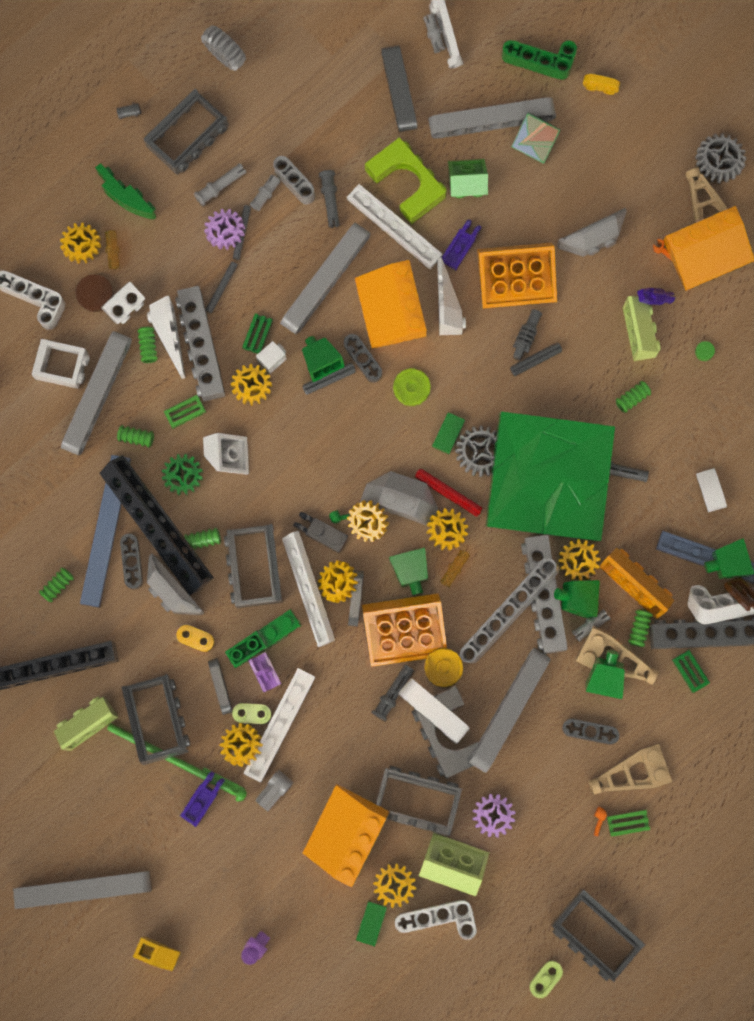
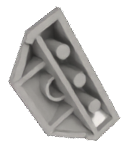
M626 208L559 239L558 249L584 257L586 255H595L600 251L599 249L605 246L609 248L615 245L627 212Z
M392 471L366 484L360 502L365 500L366 503L372 500L373 505L379 503V509L384 508L386 512L424 525L432 522L430 517L432 515L436 516L435 512L438 511L427 483Z
M153 553L150 554L147 583L150 588L148 590L155 598L159 596L163 602L160 604L167 612L171 610L174 614L203 615V610Z

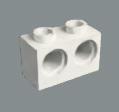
M128 282L101 308L115 324L120 322L124 324L130 318L129 313L133 310L138 311L144 305L142 301L146 298L131 282ZM128 293H133L136 296V301L133 304L129 303L126 299ZM116 305L122 308L120 316L113 314V307Z

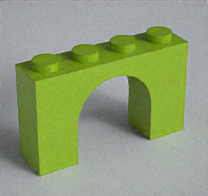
M399 137L365 163V171L376 184L390 173L400 169L409 170L419 178V189L400 204L401 214L412 225L446 199V188L442 182H437L431 169L425 168L419 155L413 154L410 145L406 141L403 142Z

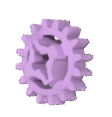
M221 209L220 214L215 211L214 217H208L210 223L205 222V226L208 229H205L204 232L207 235V240L211 241L213 247L217 245L221 250L225 246L226 250H229V245L236 247V241L241 243L239 237L245 235L242 231L245 229V226L242 224L243 220L237 212L232 214L231 209H228L227 213H225ZM232 221L236 223V227L232 225ZM213 231L217 234L218 238L214 236Z
M489 794L488 800L484 797L481 798L482 804L476 802L479 808L472 811L477 814L472 820L478 821L475 827L482 828L481 834L487 831L488 837H491L492 833H494L497 838L499 837V832L504 835L506 834L505 828L512 829L509 823L515 822V819L511 818L515 811H510L509 808L512 807V803L507 805V798L500 800V795L497 794L496 798L493 799L492 794ZM493 802L492 807L488 810L482 809L486 804ZM500 804L505 808L507 815L502 814L500 811ZM493 810H496V814L499 815V818L494 819V822L492 823L491 817H489L488 814L493 813ZM480 816L486 818L488 822L487 827L482 823ZM500 821L505 822L502 827L495 829L497 823Z

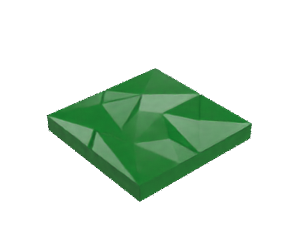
M499 412L485 527L601 541L615 426Z

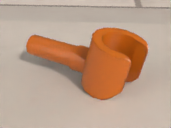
M657 239V243L661 247H656L653 244V251L655 253H662L671 260L668 251L664 248V241Z
M598 807L594 813V816L598 818L594 831L595 836L599 835L601 825L607 817L606 810Z

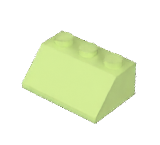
M628 296L623 306V313L633 361L656 358L659 353L658 351H660V342L655 337L657 328L651 318V315H653L652 305L639 302V297Z
M96 697L89 702V707L86 709L81 708L73 713L74 717L69 721L65 719L57 724L54 734L62 750H73L119 718L106 698Z
M433 832L419 876L476 896L483 879L490 852Z

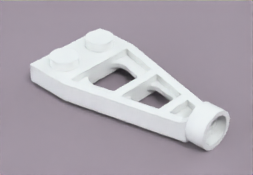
M430 0V12L436 16L450 58L447 60L449 68L459 67L463 64V61L459 54L445 1Z

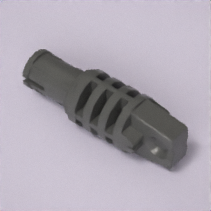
M531 309L527 322L521 326L513 345L516 348L513 355L514 359L521 361L524 352H529L537 334L536 327L542 316L540 311Z

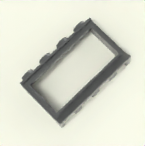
M195 88L143 139L146 147L178 175L180 172L186 171L189 164L194 159H198L202 151L206 147L211 146L219 134H223L227 130L229 124L227 117L200 95ZM195 102H199L216 120L173 161L155 142L159 138L161 139L171 126L176 125L178 119L184 113H188L191 109L190 107Z
M273 524L227 530V535L224 536L225 547H229L226 561L227 566H231V573H228L229 584L233 585L234 591L230 593L231 603L235 604L236 608L283 603ZM265 532L272 597L242 600L234 536Z
M168 674L151 680L121 687L138 759L142 765L189 752L190 740L188 735H184L183 728L186 727L184 717L179 715L178 709L181 708L179 698H175L174 690H176L174 679H170ZM163 684L178 746L148 755L133 692Z
M390 766L389 769L385 768L376 805L380 807L388 778L455 795L447 826L393 811L389 812L386 819L450 836L462 789L458 788L459 784L447 781L446 785L439 783L440 779L428 776V779L420 778L421 774L412 771H409V774L402 773L400 768Z
M583 889L577 893L551 924L554 928L552 932L560 940L564 937L569 942L567 946L576 954L578 951L585 956L582 960L591 968L595 965L600 970L598 974L606 981L611 979L615 982L616 978L645 946L639 938ZM581 900L633 946V949L614 971L610 970L561 925Z

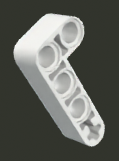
M0 271V290L39 306L40 310L37 314L39 323L47 330L55 328L65 309V302L61 295L7 271ZM24 285L25 289L19 292L18 288ZM37 293H42L40 298H34ZM54 300H59L57 305H51ZM51 316L50 321L43 322L45 317Z
M694 585L690 588L687 605L696 620L702 624L754 615L752 607L750 611H746L730 593L711 596L708 590L701 585Z
M412 678L398 693L455 744L470 729L468 725Z
M457 900L401 913L395 919V927L402 933L456 921L458 933L463 939H471L476 934L472 908L465 900ZM460 904H465L468 907V911L464 915L457 913V907ZM445 908L448 910V917L446 919H439L437 917L439 909ZM420 913L428 914L429 920L427 923L421 924L418 922L417 918ZM414 914V921L417 926L413 927L412 922L408 923L406 928L398 925L402 917H405V920H412L410 915ZM465 924L472 926V932L469 935H464L461 932V928Z

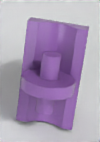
M266 652L249 660L263 692L281 684Z
M262 931L259 932L255 939L250 937L244 947L245 949L241 953L242 961L247 965H252L258 959L260 960L267 950L265 945L270 940V937Z

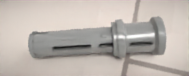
M239 163L213 183L208 182L202 190L194 192L193 194L200 205L205 206V203L213 197L216 198L222 189L243 174H246V170H243L244 167Z

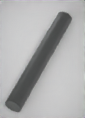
M244 205L241 217L243 220L242 224L245 226V229L242 230L244 234L246 233L251 207L248 205ZM245 235L239 237L241 243L236 241L233 259L240 260Z
M231 262L205 309L207 312L212 313L238 266L235 262Z

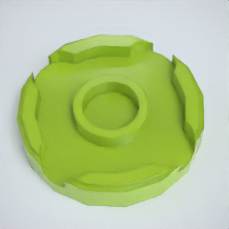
M413 368L400 372L396 376L393 385L395 397L406 406L422 404L427 400L431 388L427 375Z

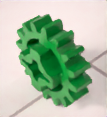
M177 454V459L175 460L170 457L171 463L165 462L164 464L167 469H162V473L166 475L161 477L163 481H167L164 484L165 487L171 486V493L177 490L178 496L181 495V492H184L187 496L189 490L194 493V487H200L198 480H203V477L199 475L203 473V470L198 468L200 463H194L195 458L193 456L188 459L187 454L183 458ZM184 463L191 465L193 468L185 467ZM181 468H182V470L185 472L184 478H183V479H184V482H183V480H182L181 477H180L181 472H182V471H181ZM172 481L179 482L181 487L174 485Z

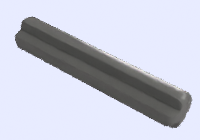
M555 343L511 366V373L517 376L561 353L562 347L559 343Z
M349 363L344 368L318 381H310L303 384V390L306 395L355 373V367L352 363Z

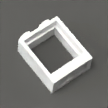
M41 339L31 375L36 380L79 389L80 384L84 382L85 373L83 372L85 366L89 364L90 356L85 348ZM51 348L79 354L72 379L45 373Z

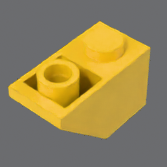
M143 936L138 943L133 957L152 966L173 971L181 952Z

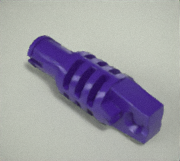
M649 287L637 291L639 302L648 305L671 304L675 301V297H671L675 295L673 292H666L661 288Z

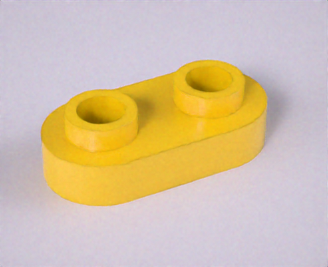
M586 74L583 85L587 90L603 91L605 94L613 95L619 91L620 82L609 77Z
M183 625L177 630L178 641L201 652H208L214 647L213 636L190 625ZM185 631H189L190 633L189 637L187 638L183 637V633ZM203 638L207 639L206 645H201Z

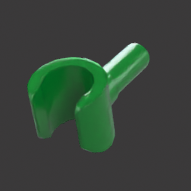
M336 510L331 512L329 517L331 522L336 524L347 519L351 514L340 516L339 511Z

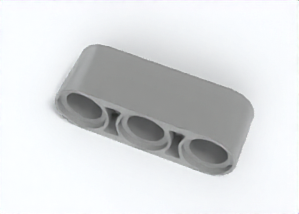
M276 157L273 162L276 176L301 203L311 204L315 199L313 185L287 157ZM280 165L287 166L285 169L278 168ZM292 178H298V179H299V180H298L297 182H295V183L290 182V180H291ZM304 191L311 192L308 196L302 195Z

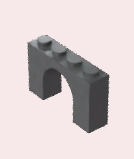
M456 686L434 696L450 711L464 705ZM415 708L414 711H411L415 721H420L422 729H420L423 739H428L431 745L428 747L432 758H437L439 765H436L440 776L444 775L445 778H449L473 766L468 761L478 742L461 750L447 749L437 740L435 734L436 726Z

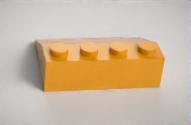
M736 206L673 232L663 239L685 291L754 262L747 233Z
M552 243L477 249L482 308L557 302L555 249Z
M409 260L392 263L355 278L371 349L426 337V325Z
M616 548L602 562L599 568L646 611L651 612L655 619L659 618L667 612L675 601L672 598V593L666 588L662 589L652 575L648 576L643 572L644 568L637 562L633 563L625 550Z
M439 593L362 605L371 667L426 659L434 650L447 648Z
M336 784L303 854L333 878L352 887L390 811Z

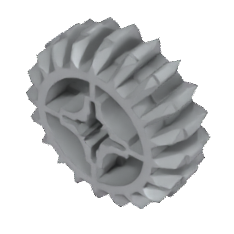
M211 25L203 32L204 34L201 36L202 42L222 64L234 71L244 64L246 60L245 53L221 28Z
M715 133L712 138L708 136L705 141L701 142L700 147L697 149L698 154H696L695 160H698L696 167H701V173L705 172V178L710 176L711 182L717 179L719 184L722 179L727 183L729 178L734 180L736 175L741 174V170L745 167L746 157L743 155L746 152L741 149L742 143L736 144L737 138L731 140V134L725 138L723 133L720 134V137ZM723 153V155H722V160H721V162H720V164H719V163H718L719 160H720L719 157H720L721 154ZM721 167H727V168H728V167H731V168L725 169V170H721V169H720Z
M482 425L479 427V431L472 427V433L466 430V436L461 435V441L456 443L460 448L455 449V453L461 454L456 457V460H463L460 463V467L466 465V473L472 469V476H475L476 471L479 472V477L483 476L484 471L487 476H490L494 457L488 447L491 442L495 446L497 431L494 430L490 433V427L483 431ZM475 438H486L481 443L471 441ZM467 445L474 453L471 460L468 459L465 452ZM485 447L484 453L477 456L478 450ZM479 460H485V461H487V462H488V461L491 462V463L486 464V465H477V464H476Z

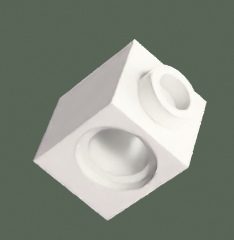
M272 341L256 355V358L266 371L271 374L286 360V350L282 345H276Z

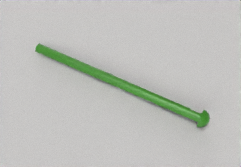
M110 723L107 728L108 731L135 744L133 734ZM145 741L147 751L151 753L163 751ZM175 757L164 759L203 780L211 772V770L205 767L201 770ZM215 773L214 778L210 781L211 784L216 786L218 780L223 778L225 782L220 789L236 796V801H243L246 798L247 792L244 787Z

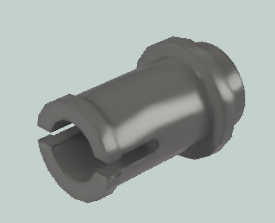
M133 102L132 105L118 107L117 114L119 119L131 116L138 117L141 114L139 103L135 104Z

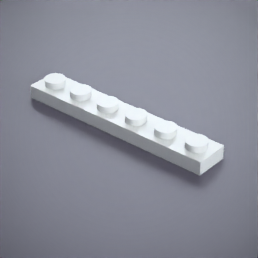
M360 184L347 196V200L428 269L431 270L438 262V257L443 256L440 251Z
M299 531L292 532L283 537L282 540L317 646L321 647L335 641L300 533Z
M299 668L297 669L260 740V743L263 744L262 747H258L261 754L255 755L256 761L250 760L251 765H247L243 774L262 782L316 678L315 676Z

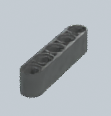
M400 45L381 48L398 131L404 132L417 129L416 116Z

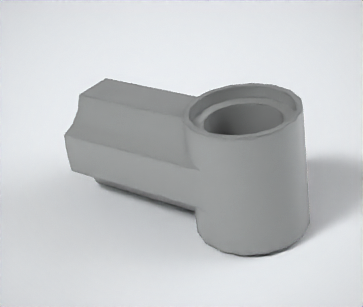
M278 770L255 801L265 810L269 811L294 782Z

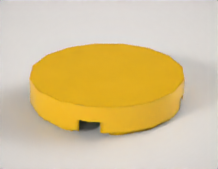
M436 649L425 660V675L436 686H452L462 676V660L451 649Z

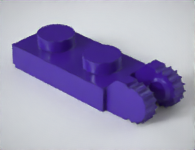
M469 219L462 229H459L442 256L444 264L454 270L458 269L482 229L478 225L475 227L472 235L466 233L472 223Z
M213 771L199 785L180 817L195 827L198 826L217 797V792L225 782L221 778L213 790L207 785L215 775Z

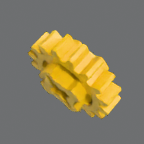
M74 223V228L72 229L68 226V232H62L65 238L60 239L61 244H63L60 248L64 251V256H69L71 262L76 259L78 264H80L81 260L87 263V258L94 260L93 254H99L96 248H101L99 243L101 238L97 235L96 229L92 230L91 225L85 227L84 223H81L80 227ZM86 233L92 237V240L87 238ZM69 247L73 248L75 250V253L72 252L69 249Z
M252 364L249 365V368L243 365L242 371L236 370L237 376L232 375V379L235 381L231 383V387L235 388L232 390L233 395L238 394L236 399L238 401L243 399V404H246L247 401H250L251 406H253L254 401L261 404L260 399L266 400L265 394L271 393V390L268 388L272 386V382H269L271 377L266 375V369L260 371V365H257L256 368H253ZM259 376L263 379L264 385L258 381ZM252 382H254V383H255V386L252 385V386L249 388L248 384H251ZM239 385L244 387V393L240 391Z
M363 500L360 503H356L349 510L351 515L347 517V520L351 521V523L348 524V527H353L351 533H357V539L363 537L364 542H366L370 538L371 542L376 539H380L387 532L386 527L389 525V522L385 520L388 518V515H383L385 509H379V503L373 505L372 500L367 503Z
M444 508L442 514L438 510L435 512L436 516L432 515L430 517L432 522L427 523L426 526L430 527V529L426 531V534H431L428 540L435 541L433 546L440 544L441 550L447 546L448 551H450L453 546L458 548L459 543H464L463 537L468 535L464 530L468 528V525L463 524L466 518H459L460 512L455 515L454 509L447 512V509ZM444 517H447V518H451V519H450V520H444L443 518H444ZM447 526L450 528L448 533L444 531ZM450 538L453 541H444V539Z
M577 539L576 544L570 541V547L564 545L563 550L565 552L559 553V556L563 557L558 560V563L563 564L560 567V571H566L565 577L571 575V581L575 577H578V581H582L583 577L589 580V574L592 576L596 574L593 569H599L600 567L596 564V562L601 560V558L596 557L599 551L592 550L593 544L587 546L588 541L586 540L583 544H581L580 539ZM580 548L576 553H569L573 549ZM586 552L590 554L591 559H588ZM581 555L582 563L577 567L576 559ZM567 562H570L572 570L568 567ZM589 568L588 571L579 573L580 569Z
M336 560L335 563L329 562L330 567L324 566L325 572L319 573L322 579L318 580L321 583L318 590L323 591L321 596L326 597L327 601L335 603L340 601L346 602V597H352L350 592L356 591L353 586L358 584V581L354 580L357 573H353L354 567L349 566V563Z
M239 723L238 727L232 725V731L225 730L227 736H221L224 743L219 744V746L224 748L220 753L226 755L224 758L226 761H230V764L234 766L238 764V766L243 767L244 762L247 765H251V759L257 760L255 755L261 754L258 747L263 746L262 743L258 742L262 738L257 734L258 730L252 729V726L249 724L245 726L242 723ZM246 733H248L251 736L252 740L248 739V735H246ZM231 750H234V755H236V757L233 756Z
M397 863L395 868L388 864V870L381 868L382 874L375 875L379 880L373 882V885L378 886L374 893L380 894L377 898L378 900L384 899L383 905L390 902L391 908H394L395 903L402 907V901L408 904L407 897H414L411 890L416 889V886L412 885L416 880L415 878L410 879L409 876L412 872L406 873V866L399 869ZM395 872L403 874L406 878L399 879L396 877ZM388 874V882L381 885L382 879ZM391 876H393L396 883L400 882L397 890L398 895H396L393 888H389V885L392 884ZM408 886L406 894L401 897L400 892L402 888ZM390 892L394 895L395 899L388 898L384 893Z

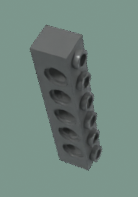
M743 617L732 619V621H720L710 624H702L696 619L693 620V623H686V620L681 619L667 624L666 620H657L649 628L651 649L754 646V617L750 621H744ZM746 626L752 628V630H753V635H752V636L746 635V633H745V627H746ZM726 627H730L733 630L734 634L732 637L726 635ZM688 628L695 632L694 638H689L686 635ZM706 628H711L714 631L713 638L706 635ZM668 629H672L675 632L674 639L667 637L666 632Z

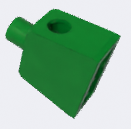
M310 336L305 340L307 346L302 348V352L312 382L318 381L345 367L341 354L326 338L317 341L315 336Z
M744 538L715 550L712 553L713 560L704 562L706 573L717 571L719 579L750 577L754 574Z
M425 548L390 556V564L401 587L410 586L412 596L422 594L421 583L428 581Z
M600 581L564 582L562 589H555L554 598L561 600V609L563 611L583 618H595L598 616Z
M607 650L605 659L596 658L585 684L586 692L623 699L624 663L617 662L619 655L617 651Z

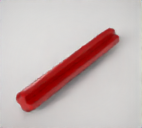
M421 468L415 474L416 479L427 483L430 488L476 517L480 515L483 509L480 505Z

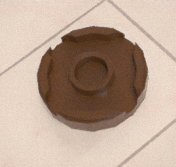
M97 274L84 277L78 283L75 291L76 299L80 306L91 312L102 311L101 307L114 296L110 282L105 277Z

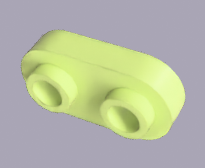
M240 703L233 708L232 716L239 723L266 724L270 721L272 713L270 708L263 704ZM241 709L245 710L243 717H240L238 714ZM259 711L265 712V716L263 718L258 717Z
M547 961L529 985L533 996L544 998L550 993L562 977L563 970L561 965L556 961ZM550 967H554L556 970L553 975L548 973ZM538 983L543 984V989L540 991L536 990Z

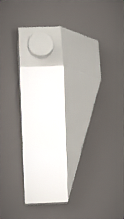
M438 257L439 335H462V330L466 329V317H462V310L442 257Z
M165 296L149 305L150 312H147L148 321L153 324L178 373L184 379L186 377L175 310L170 297Z

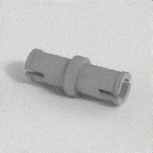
M429 14L423 18L428 30L427 36L431 40L434 53L441 52L440 49L442 51L445 50L441 38L442 32L437 26L435 15Z
M270 175V178L263 187L261 186L258 189L259 193L250 203L252 208L258 211L261 210V207L267 199L272 197V192L280 184L279 178Z
M603 609L598 613L597 617L586 619L585 623L576 630H573L572 633L580 642L589 635L593 626L600 627L611 619L610 616L606 615L607 612Z

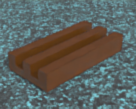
M742 577L725 582L724 588L746 611H750L751 607L754 609V590Z

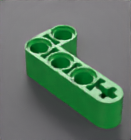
M508 40L503 44L501 57L508 64L564 80L570 74L577 46L573 41L567 40L562 43L559 53L555 54L514 40ZM564 51H571V54H567ZM524 56H530L531 59H526ZM547 61L549 64L544 65L541 62ZM558 67H565L566 70H561Z

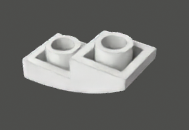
M715 468L697 473L696 477L708 513L726 508L727 504Z

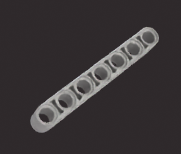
M547 97L431 116L428 120L431 137L439 139L521 126L527 113L547 122L554 120L556 113L553 98Z
M354 223L284 315L280 323L296 335L301 331L366 244L371 235L369 231L357 223Z
M115 331L111 333L63 438L61 449L79 456L82 454L127 355L132 338Z
M545 558L533 569L462 647L460 658L464 662L473 664L480 660L559 572L557 562L551 558ZM553 563V571L546 573V564ZM539 577L540 585L533 587L531 584L532 580ZM521 592H526L527 599L523 602H520L518 598L519 594ZM509 606L514 608V613L511 616H507L505 613L506 608ZM499 620L501 627L499 630L494 631L492 624ZM482 635H486L488 638L485 645H481L479 642V638ZM469 649H473L474 657L469 660L466 657V653Z
M535 648L531 650L469 758L468 762L484 773L489 770L551 660L550 657Z
M150 871L14 888L13 895L15 909L151 892L152 890Z

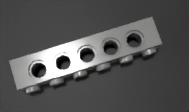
M195 286L178 290V297L175 300L177 308L182 310V315H179L181 325L186 328V332L183 333L185 343H189L191 349L187 350L189 360L193 361L195 366L191 369L194 379H198L199 385L196 386L198 397L201 396L204 402L226 397L200 287ZM189 306L196 307V309L193 312L187 311V308ZM194 323L200 324V327L196 330L191 329ZM197 341L204 342L202 347H195ZM203 358L208 359V363H207V364H205V365H200V364H199V361H200L201 359H203ZM206 376L213 377L209 383H204L203 379Z
M548 535L528 537L521 544L522 554L526 555L527 562L524 563L526 574H530L541 562L533 560V553H540L542 560L545 558L552 559ZM553 563L546 564L545 572H552L554 569ZM534 578L531 584L533 587H538L541 581ZM556 578L544 588L549 595L548 599L543 600L538 595L531 603L532 612H536L537 617L534 620L535 631H539L540 638L537 639L538 649L542 650L543 654L563 652L568 649L560 601L554 598V591L557 588ZM542 610H550L552 617L549 619L544 618ZM552 628L555 631V636L553 638L547 637L545 629Z

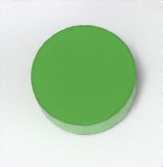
M707 341L700 342L695 349V355L701 361L710 360L715 353L713 344Z

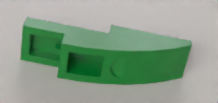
M100 163L95 167L98 175L105 181L101 185L103 191L114 202L135 215L152 220L156 218L155 207L150 201L147 203L144 201V196L138 188L134 189L131 185L126 187L120 179L117 181L113 177L115 174L108 166L105 168Z
M289 609L260 630L253 632L225 651L234 668H237L286 638L290 633L301 627L302 624L293 610Z

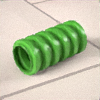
M152 327L138 329L140 334L138 335V339H140L139 345H141L139 349L142 351L140 356H142L141 362L153 363L158 359L155 356L157 354V351H155L156 345H154L156 340L153 339L155 334Z
M640 381L639 385L636 384L634 388H630V392L626 391L625 395L622 394L620 398H617L616 405L622 412L626 413L628 409L636 406L637 402L640 403L642 399L650 396L651 389L645 382Z
M121 425L118 429L117 439L119 442L123 440L124 443L141 444L143 447L147 445L150 448L153 443L154 433L153 431H142V429L136 430L134 427L130 429L129 426L125 428L124 425Z
M217 527L214 530L208 529L207 532L202 530V533L198 531L196 534L184 535V538L194 550L197 547L203 548L204 545L208 547L209 544L213 546L214 543L220 544L221 542Z
M61 567V571L57 572L55 577H52L53 580L48 581V585H44L43 590H39L40 595L48 602L52 603V599L56 598L58 593H61V589H65V585H69V581L74 580V576L65 568Z
M636 610L637 616H634V628H631L633 632L629 635L631 639L628 640V643L638 647H645L644 641L647 640L645 636L648 635L647 629L650 628L648 624L651 623L650 617L653 614L645 610Z

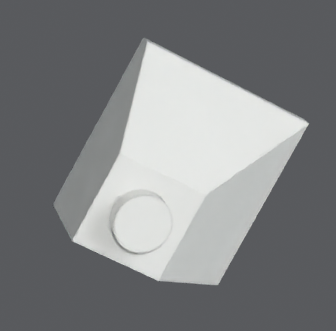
M215 433L203 437L204 457L217 471L249 474L247 437Z

